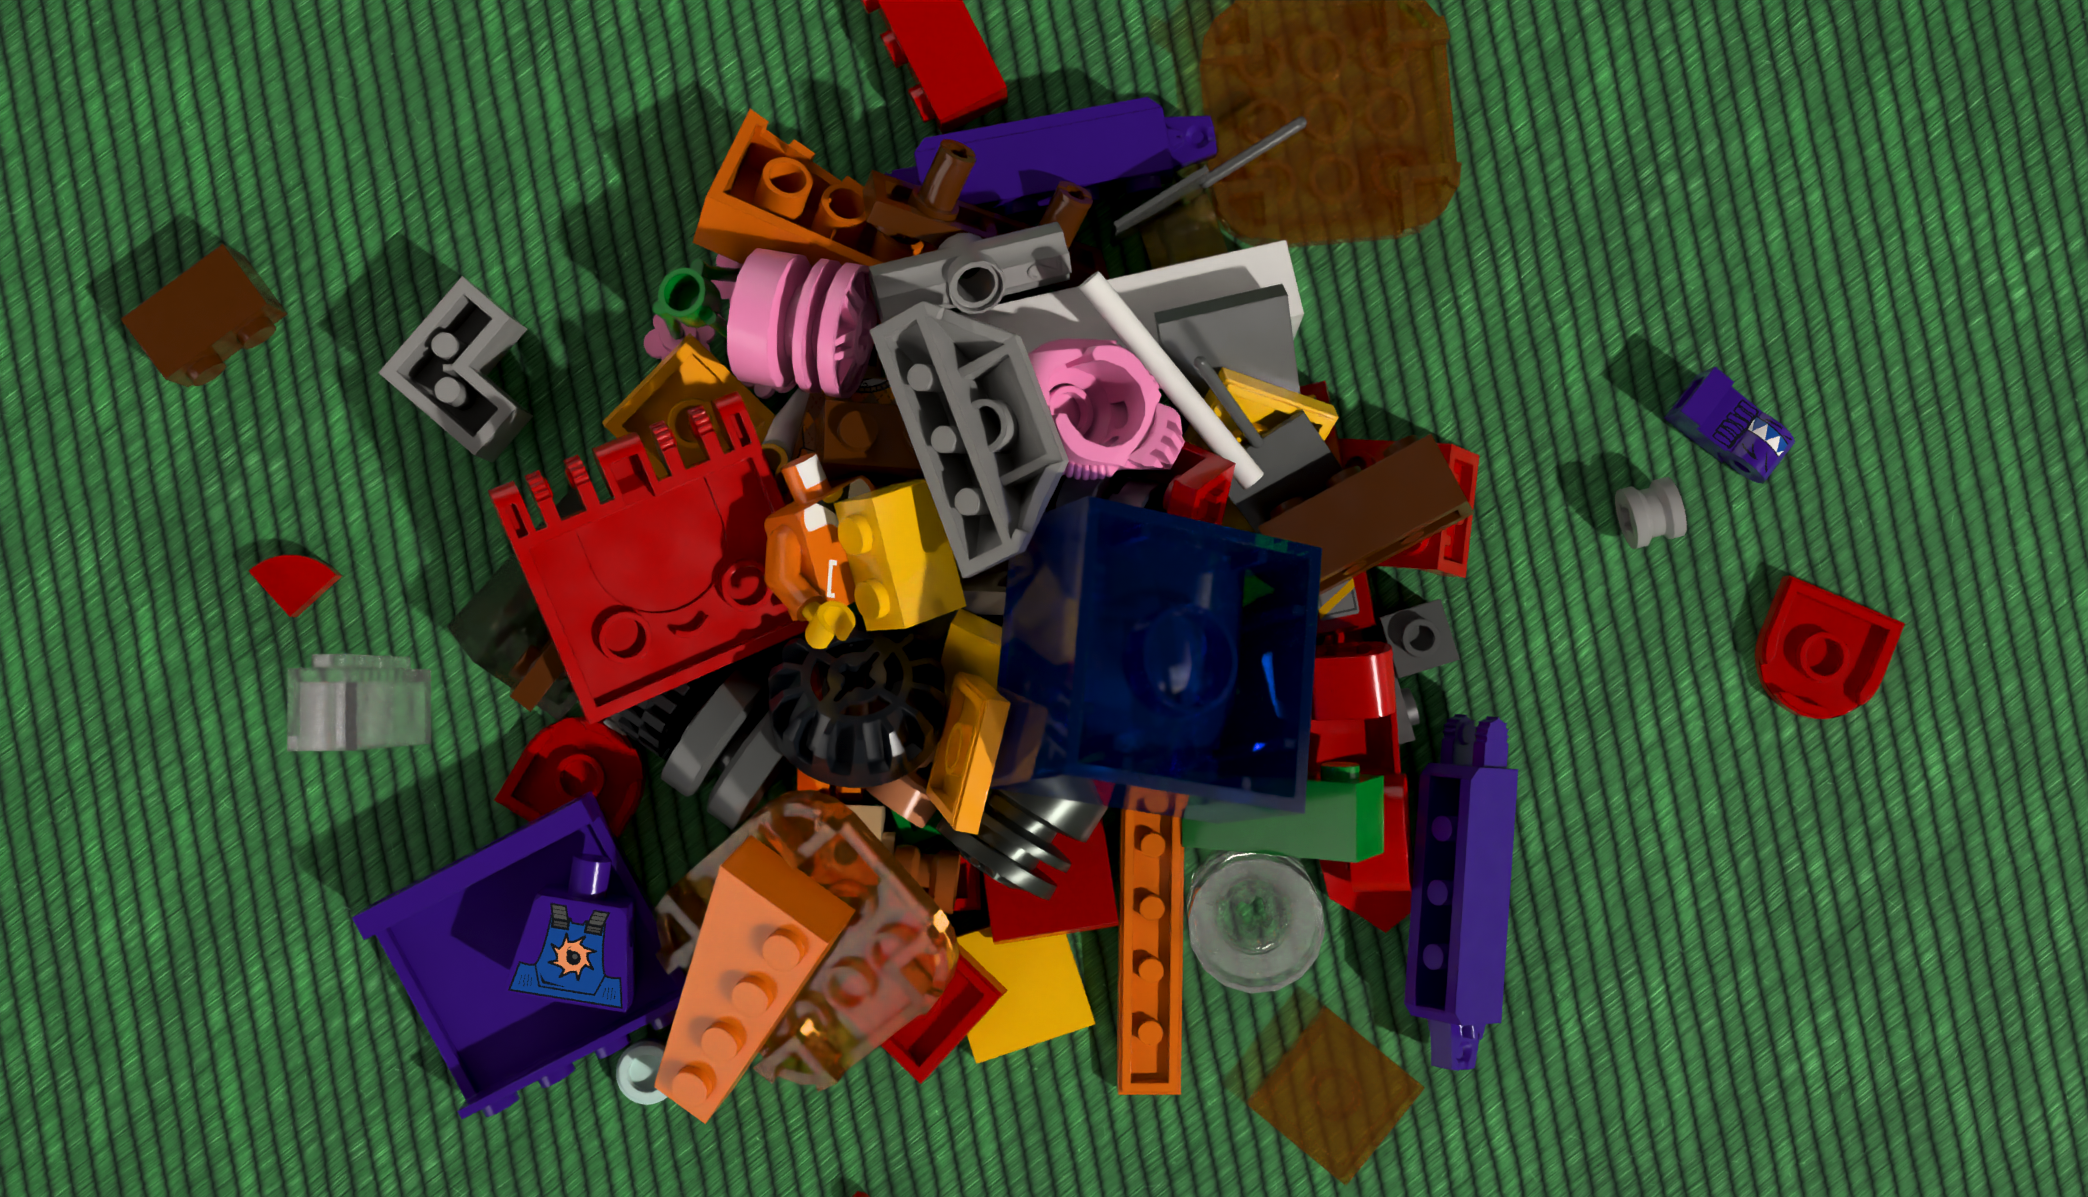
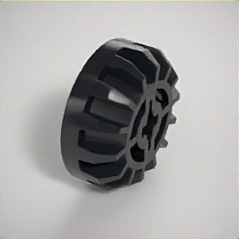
M854 614L855 627L846 641H840L834 633L833 639L828 647L824 649L812 648L807 641L800 637L790 639L782 648V663L771 668L769 674L768 704L773 737L779 749L790 763L804 774L818 781L839 787L865 788L890 783L909 774L920 766L933 752L940 740L946 713L945 673L941 662L930 658L929 643L920 635L910 634L904 638L901 636L900 629L866 631L862 615ZM854 647L867 649L865 652H850L841 655L837 659L828 654L831 651L835 652ZM816 663L828 669V693L821 701L814 694L810 683L811 674ZM900 666L903 674V684L897 696L890 692V690L893 688V675Z

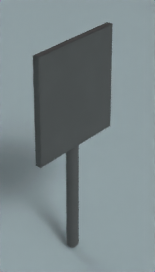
M1302 116L1297 117L1210 172L1205 165L1113 222L1109 243L1112 247H1115L1200 194L1203 188L1210 187L1302 130L1307 125L1306 118Z
M1198 356L1194 359L1195 368L1249 443L1244 445L1243 448L1264 472L1263 476L1247 489H1243L1235 478L1232 477L1228 495L1259 538L1263 540L1264 538L1258 526L1271 520L1269 513L1275 507L1295 497H1304L1306 501L1327 490L1326 482L1344 469L1303 409L1260 435L1206 358Z

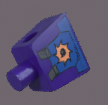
M574 854L569 885L546 884L537 893L505 983L504 993L627 1012L636 998L637 992L636 901L634 897L607 892L612 864L610 858L594 854Z

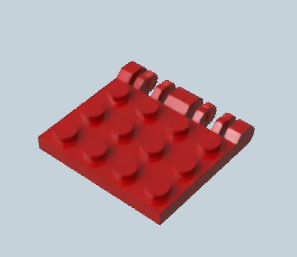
M737 391L711 400L715 418L730 448L724 452L703 406L699 405L687 410L689 428L706 458L687 467L684 466L677 449L675 436L672 430L665 424V421L661 420L649 425L653 443L668 473L658 479L636 431L592 448V454L598 470L611 495V498L602 502L599 501L578 454L565 459V475L584 509L560 518L553 502L554 496L547 479L542 477L539 470L525 475L524 478L530 494L545 524L536 529L514 481L488 490L500 523L512 546L589 725L805 632L809 624L808 620L793 621L788 608L768 588L764 580L766 542L768 539L764 528L765 519L770 514L785 507V503L746 406Z

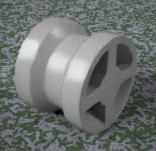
M1668 476L1653 480L1649 488L1637 490L1630 486L1616 491L1615 506L1618 521L1624 538L1632 549L1648 546L1652 538L1661 535L1667 539L1685 536L1687 521L1684 505L1675 483Z

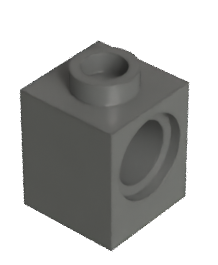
M1441 599L1424 602L1376 617L1377 625L1371 626L1376 642H1383L1392 646L1396 678H1402L1460 660Z

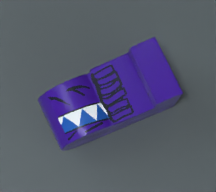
M1717 367L1698 374L1664 419L1721 463L1725 462L1742 476L1763 484L1794 445V437L1781 423L1762 412L1732 387L1735 382Z

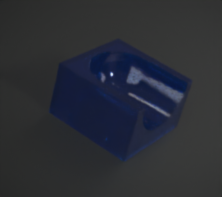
M1092 496L1081 498L1043 513L1026 550L1009 559L997 691L1011 704L989 788L1217 824L1305 814L1322 548Z

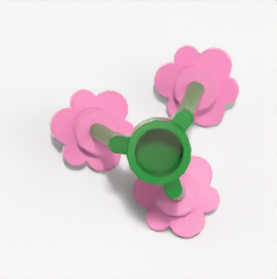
M718 254L716 257L717 266H711L701 259H695L692 261L690 268L681 267L667 274L659 287V301L655 302L652 307L653 312L656 314L653 318L655 329L649 331L644 338V348L647 354L653 358L663 360L689 333L709 352L711 350L707 343L714 339L716 331L727 339V321L719 314L721 299H729L730 303L737 276L743 264ZM795 378L787 387H773L741 381L747 388L754 389V393L761 399L770 398L775 391L786 393L797 384Z

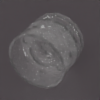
M1216 850L1209 854L1193 873L1186 897L1191 947L1203 969L1224 986L1247 993L1278 991L1300 979L1318 958L1325 934L1323 908L1310 876L1302 862L1296 857ZM1256 896L1261 897L1266 913L1264 915L1253 913L1249 920L1243 919L1241 906L1239 905L1240 901L1251 904Z

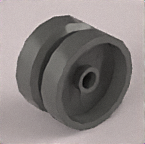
M740 665L731 673L699 709L682 734L660 779L687 797L701 792L719 771L722 772L709 795L707 812L732 830L737 829L749 816L789 762L773 737L769 711L759 723L755 722L769 698V684L744 665Z

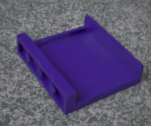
M592 791L377 900L352 917L364 940L376 934L466 1099L457 1111L461 1119L482 1110L485 1117L493 1116L520 1099L517 1093L518 1090L536 1081L539 1082L541 1088L549 1087L561 1081L576 1070L573 1062L592 1052L596 1054L598 1059H602L619 1051L632 1041L629 1033L648 1023H651L654 1030L673 1023L688 974L686 966ZM574 854H594L610 858L612 864L607 892L634 897L636 901L637 992L636 998L626 1013L504 993L505 983L537 893L546 884L569 885Z

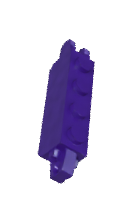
M1149 97L926 137L914 152L916 166L892 170L891 174L887 172L885 174L917 186H922L943 139L958 141L971 148L976 155V163L968 176L958 200L1015 220H1022L1038 215L1040 213V206L1049 205L1060 181L1072 182L1086 189L1092 196L1093 203L1091 206L1101 202L1100 195L1125 191L1126 198H1143L1158 194L1163 190L1162 184L1172 182L1173 172L1216 158L1217 145L1211 116L1164 117L1162 106Z
M1455 714L1454 717L1446 719L1447 723L1444 724L1445 728L1442 731L1444 738H1442L1440 763H1428L1420 774L1404 1004L1411 1016L1426 1018L1428 1021L1431 1037V1066L1456 1071L1475 1068L1479 1039L1483 1038L1486 1024L1501 1023L1518 782V769L1507 768V738H1509L1507 735L1509 729L1506 728L1507 723L1501 721L1499 717L1487 716L1486 719L1478 721L1479 725L1476 727L1474 726L1475 721L1464 714Z

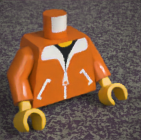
M810 453L794 459L780 468L794 501L770 514L765 519L764 528L768 539L766 542L764 580L768 588L788 608L793 621L808 620L809 624L805 630L807 643L812 648L824 649L828 647L834 637V633L837 639L846 641L855 627V616L848 607L849 604L855 601V584L846 551L839 541L838 520L833 503L879 488L863 475L829 482L817 454Z

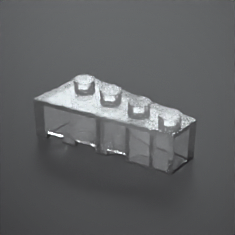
M311 654V668H287V751H358L431 744V669H411V657Z

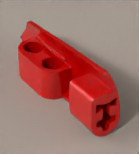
M1350 642L1271 652L1267 663L1292 757L1301 760V769L1320 771L1321 763L1355 762L1360 764V774L1384 775V853L1357 863L1319 859L1329 899L1358 914L1386 933L1410 914L1413 882L1408 785L1406 774L1401 773L1392 646L1383 642Z

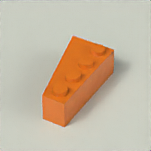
M749 109L706 195L692 242L740 264H744L746 258L756 248L804 255L812 267L821 258L839 261L841 266L846 262L873 266L937 250L932 244L909 236L905 238L890 237L877 230L873 224L866 222L862 192L864 186L848 175L841 181L813 162L815 156L813 151L795 139L789 145L766 130L769 121L752 109ZM877 313V323L882 324Z
M752 835L720 865L654 1083L656 1089L704 1124L708 1122L740 1081L856 911Z

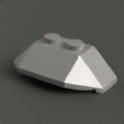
M922 301L869 331L962 577L970 578L1026 550L1069 459L1021 336L931 302Z

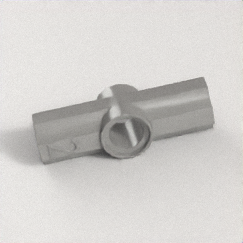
M1053 222L982 239L980 236L972 233H958L947 238L936 251L869 266L868 275L877 313L881 323L922 301L931 302L947 309L957 307L960 311L969 314L984 313L993 309L1005 295L1070 280L1072 269L1063 230L1058 222ZM981 267L974 276L967 279H959L966 270Z

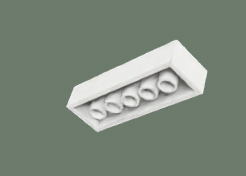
M1286 240L1107 280L1158 344L1155 312L1278 284H1283L1288 294L1293 340L1304 316ZM1079 286L997 304L993 309L980 314L960 313L1021 336L1027 354L1045 343L1068 338L1117 340V344L1127 348L1080 291Z

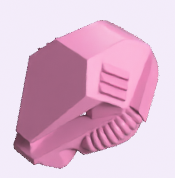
M1068 338L1045 343L1028 354L1069 459L1062 475L1066 474L1068 478L1074 476L1077 480L1081 477L1083 480H1088L1089 478L1096 480L1097 477L1099 479H1104L1105 476L1110 478L1116 471L1171 470L1185 443L1182 437L1180 415L1175 409L1160 403L1162 395L1159 392V383L1156 382L1155 377L1149 373L1141 361L1127 348L1117 344V340Z

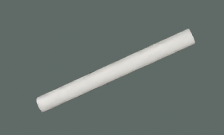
M1099 271L1092 274L1078 287L1130 352L1155 377L1162 391L1212 452L1236 463L1233 477L1243 489H1247L1255 484L1263 476L1264 472Z

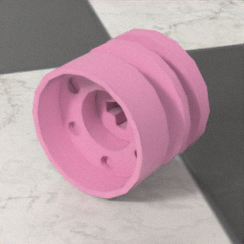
M756 248L746 258L737 276L730 301L727 322V353L731 371L739 381L773 387H787L795 378V382L802 392L820 393L823 390L826 396L850 398L859 388L866 373L874 344L869 330L876 327L877 309L868 275L869 266L847 262L841 266L839 261L821 258L812 267L804 255Z

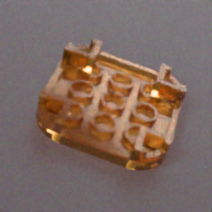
M1234 0L1230 7L1213 20L1206 35L1203 37L1198 69L1202 116H1211L1217 145L1216 158L1206 161L1209 172L1297 117L1302 116L1307 120L1305 128L1208 187L1215 216L1230 235L1253 247L1282 240L1287 241L1288 248L1389 240L1419 233L1441 216L1459 187L1462 162H1457L1446 47L1450 40V34L1444 15L1439 17L1425 0Z
M814 790L788 791L769 801L666 892L654 909L658 913L656 925L661 943V948L655 955L668 975L679 965L688 974L720 865L750 835L779 854L793 870L798 868L855 909V913L759 1051L762 1058L753 1068L771 1084L778 1077L800 1085L816 1084V1089L819 1092L837 1084L849 1068L920 1013H923L924 1016L927 1014L955 975L959 949L955 930L942 909L857 814L836 797Z

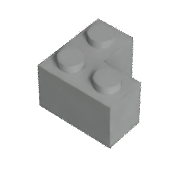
M463 276L378 372L473 455L492 463L533 417L530 412L487 376L526 332L527 328L484 291Z

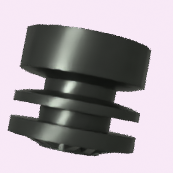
M1002 737L990 783V788L993 792L985 803L978 835L955 831L944 817H942L936 829L955 845L965 860L991 878L1009 888L1028 891L1049 901L1057 888V884L1036 867L1041 860L1057 870L1067 873L1071 862L1064 853L1051 843L1057 833H1061L1074 840L1086 843L1107 810L1108 805L1048 764Z

